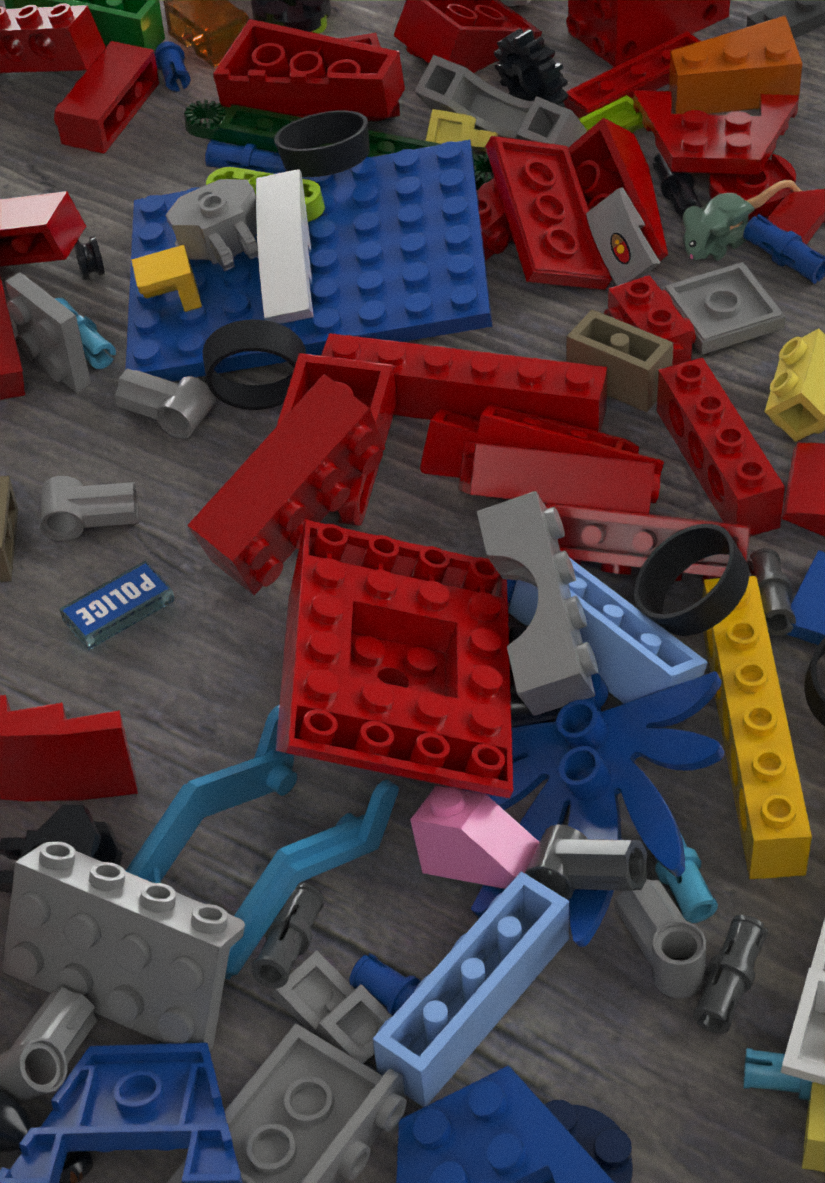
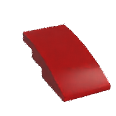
M0 695V800L24 802L80 801L138 794L136 774L120 710L67 719L63 702L11 711L7 696Z

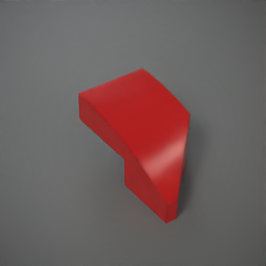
M825 189L789 193L774 209L767 220L786 232L793 231L800 235L802 242L807 245L821 224L825 223Z

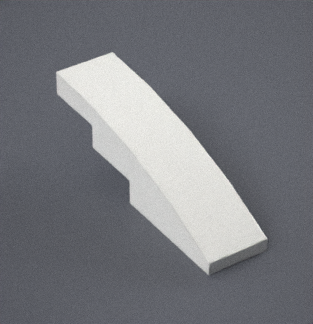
M300 169L256 178L257 244L264 319L281 324L314 317L310 284H313L309 260L311 244L302 173Z

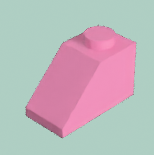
M435 786L410 819L422 873L506 889L521 871L523 873L526 872L539 844L535 837L487 794L460 790L454 787Z

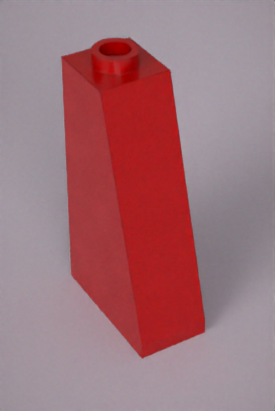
M463 441L458 490L470 495L514 499L537 491L543 503L649 514L650 503L655 504L659 497L660 475L654 473L655 464L648 462Z

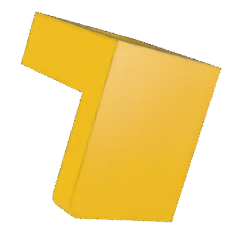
M184 245L131 260L139 293L143 294L145 298L177 290L185 312L202 307L195 276Z

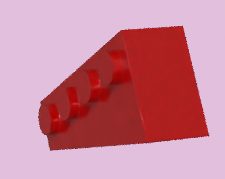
M253 19L248 20L213 73L219 101L222 106L230 107L234 104L282 114L312 115L327 111L345 110L358 112L366 117H389L405 90L399 51Z

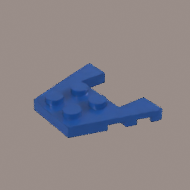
M208 1043L89 1046L51 1099L53 1110L41 1127H31L20 1142L19 1146L22 1153L11 1169L2 1167L0 1170V1183H59L65 1158L69 1151L111 1152L114 1150L158 1149L170 1151L174 1149H188L182 1183H242Z
M509 1065L401 1118L399 1121L396 1183H544L554 1178L555 1183H615Z

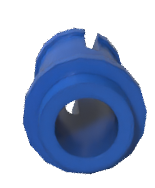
M170 41L159 44L154 53L157 68L162 71L166 87L171 91H180L176 82L177 79H180L183 89L187 88L191 78L184 64L185 54L181 46Z
M371 953L368 956H362L357 961L349 979L350 985L355 989L362 984L380 1004L387 1008V1011L392 1016L414 993L416 987L421 982L414 975L404 977L378 960Z

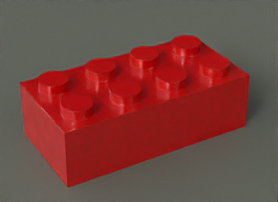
M324 374L187 525L209 559L254 596L263 586L268 587L276 581L283 570V563L296 549H299L305 521L310 520L320 523L329 511H337L345 503L350 494V488L362 474H370L380 463L383 451L386 448L370 408Z

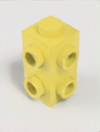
M817 329L802 338H792L782 347L779 353L780 359L776 373L770 384V394L764 411L772 422L782 428L795 442L813 433L819 434L825 431V334L820 329Z

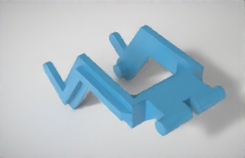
M279 705L271 710L266 719L254 759L190 780L187 784H184L126 869V872L152 883H161V880L203 818L272 792L283 796L294 787L297 781V774L292 770L294 755L276 751ZM389 779L381 781L374 789L364 815L356 817L352 813H347L337 822L336 826L278 849L234 915L244 921L245 928L243 937L230 947L225 979L229 980L231 976L239 973L298 883L379 848L398 795L399 787Z

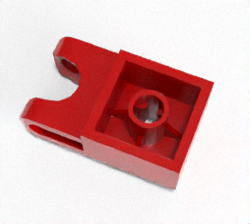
M299 353L277 425L325 374L370 408L385 446L398 401L393 366L390 364ZM380 463L370 474H362L350 488L347 500L337 510L340 514L339 523L356 526L362 525Z

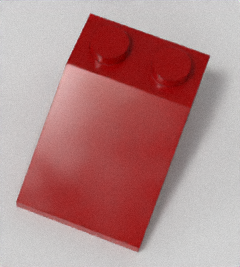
M406 0L393 36L406 45L408 53L423 58L428 63L433 55L475 73L498 61L494 51L499 49L497 43L518 29H522L523 32L532 30L536 40L541 37L542 31L500 0Z

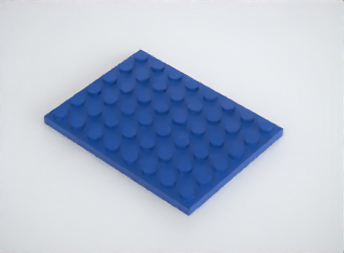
M470 140L450 141L437 146L414 150L405 149L398 153L366 157L358 165L336 174L321 177H302V179L312 180L319 184L325 204V210L322 215L308 222L311 244L309 260L313 283L310 284L314 317L281 323V325L289 328L300 337L304 343L306 354L321 356L329 333L406 342L493 327L475 167ZM200 187L165 195H150L143 199L134 200L131 260L176 247L175 242L177 239L175 233L168 224L165 215L179 197ZM256 233V235L254 236V238H255L256 243H257V233ZM244 251L238 253L233 257L234 267L226 271L222 269L219 263L213 265L210 260L189 259L202 307L186 312L177 290L151 298H145L143 294H140L131 261L125 370H138L169 381H178L186 376H206L202 351L207 338L214 331L236 321L250 319L265 320L258 256L250 259ZM247 351L223 359L214 370L219 374L287 361L271 353Z

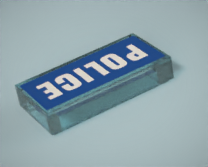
M143 561L61 607L60 613L64 623L83 645L90 650L174 602V596L169 585L146 561Z

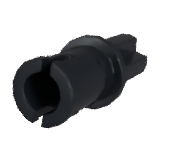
M659 152L654 157L656 163H653L652 166L661 180L660 190L665 198L671 200L676 213L680 214L683 219V214L689 207L698 206L701 208V203L693 189L694 179L689 172H671Z

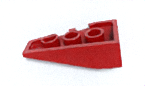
M603 117L568 147L588 209L590 211L618 188H624L645 223V226L640 230L658 260L661 261L668 255L649 165L635 134Z

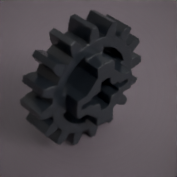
M518 29L497 43L499 49L494 51V55L500 63L495 65V69L499 72V76L503 78L499 81L500 84L508 87L509 95L527 101H534L537 96L565 107L563 101L568 99L569 95L563 89V87L568 85V80L560 72L564 67L560 63H555L553 59L555 51L545 45L543 37L535 40L532 30L523 32L522 29Z

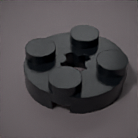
M251 0L253 20L308 32L321 26V18L325 15L329 18L331 14L330 0Z

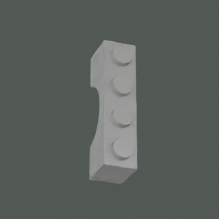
M433 55L414 90L416 95L431 111L432 109L471 115L476 119L474 129L496 132L498 137L569 147L587 132L572 110L537 96L534 101H527L509 95L480 79L469 69Z
M537 491L477 511L486 555L503 579L525 581L533 584L538 589V604L531 623L516 640L507 646L518 696L534 716L563 707L574 700H585L596 696L591 675L598 673V666L590 644L582 642L579 629L586 627L587 622L580 600L577 596L571 597L568 583L576 581V577L567 552H560L557 539L564 537L565 533L557 509L555 507L547 509Z

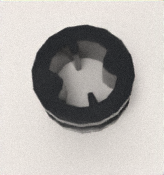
M89 237L87 243H81L78 240L74 249L82 278L88 279L89 274L92 272L98 273L99 276L104 275V265L96 237Z

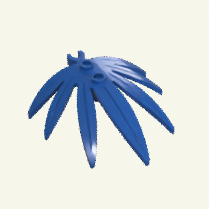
M716 671L605 711H601V707L608 698V687L600 674L597 673L591 675L596 696L585 700H574L566 704L558 713L555 722L512 727L513 793L510 799L487 795L505 810L525 798L543 780L548 779L519 823L540 842L548 827L558 824L563 825L567 807L570 805L568 826L579 830L587 839L621 840V818L617 797L618 794L622 793L632 822L654 857L674 876L679 877L684 873V846L676 820L662 795L645 773L635 764V760L638 757H643L664 768L690 771L706 768L723 758L724 749L721 744L710 737L684 730L662 728L690 718L714 697L722 683ZM483 885L471 910L480 918L488 909L493 899L505 889ZM574 890L571 899L568 900L569 920L573 941L578 947L586 946L593 938L606 914L614 890Z

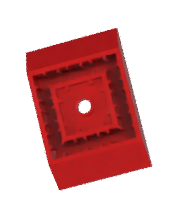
M306 520L288 599L276 751L510 799L513 793L510 659L507 650L509 645L507 579L501 577L487 558L472 557L445 551L433 546H422L395 540L384 535H373L341 528L334 524H323Z

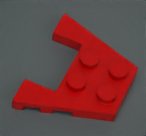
M634 90L633 109L636 113L641 112L643 115L642 124L647 131H652L655 135V145L671 172L759 175L776 148V140L787 131L789 119L791 117L795 118L798 111L799 95L760 94L759 116H750L742 111H733L727 115H707V113L700 110H689L683 114L671 113L672 91Z

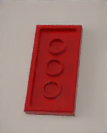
M491 136L485 148L526 282L605 290L612 281V278L593 238L586 215L589 209L568 146Z

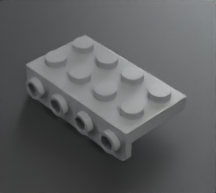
M46 842L15 862L2 972L49 993L62 986L69 991L82 993L95 1006L94 1013L164 1044L208 1043L209 1051H211L215 1040L230 947L243 937L245 923L240 918L228 914L225 909L217 905L203 904L177 893L166 884L152 883L126 872L118 864L102 862L77 852L67 843Z
M295 1023L225 1110L242 1183H343L346 1178L350 1181L354 1180L362 1172L369 1159L371 1145L383 1130L386 1132L391 1131L398 1124L405 1111L407 1100L405 1099L403 1076L393 1069H389L384 1075H381ZM186 1159L167 1183H182Z

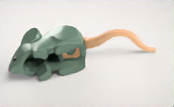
M783 180L748 200H744L734 193H723L707 202L702 209L698 206L689 207L683 214V223L686 228L683 242L687 255L692 260L706 259L709 255H713L716 261L721 260L726 254V246L730 245L735 249L747 241L744 239L743 233L751 212L762 206L781 189L790 188L793 192L802 190L794 181Z

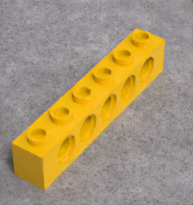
M749 576L746 591L738 605L720 623L703 632L710 673L716 671L722 681L720 689L715 694L749 880L805 876L812 834L757 576ZM720 578L704 580L703 597L714 588Z

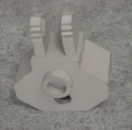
M219 179L179 197L165 215L177 239L175 246L184 245L189 259L210 260L213 265L219 263L222 269L226 271L234 267L233 257L238 253L244 251L250 259L258 256V245L254 238L257 233L256 195L253 187L246 179Z

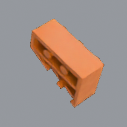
M786 15L672 50L670 52L669 91H672L674 113L683 114L689 110H700L710 114L759 109L760 94L799 95L803 63Z

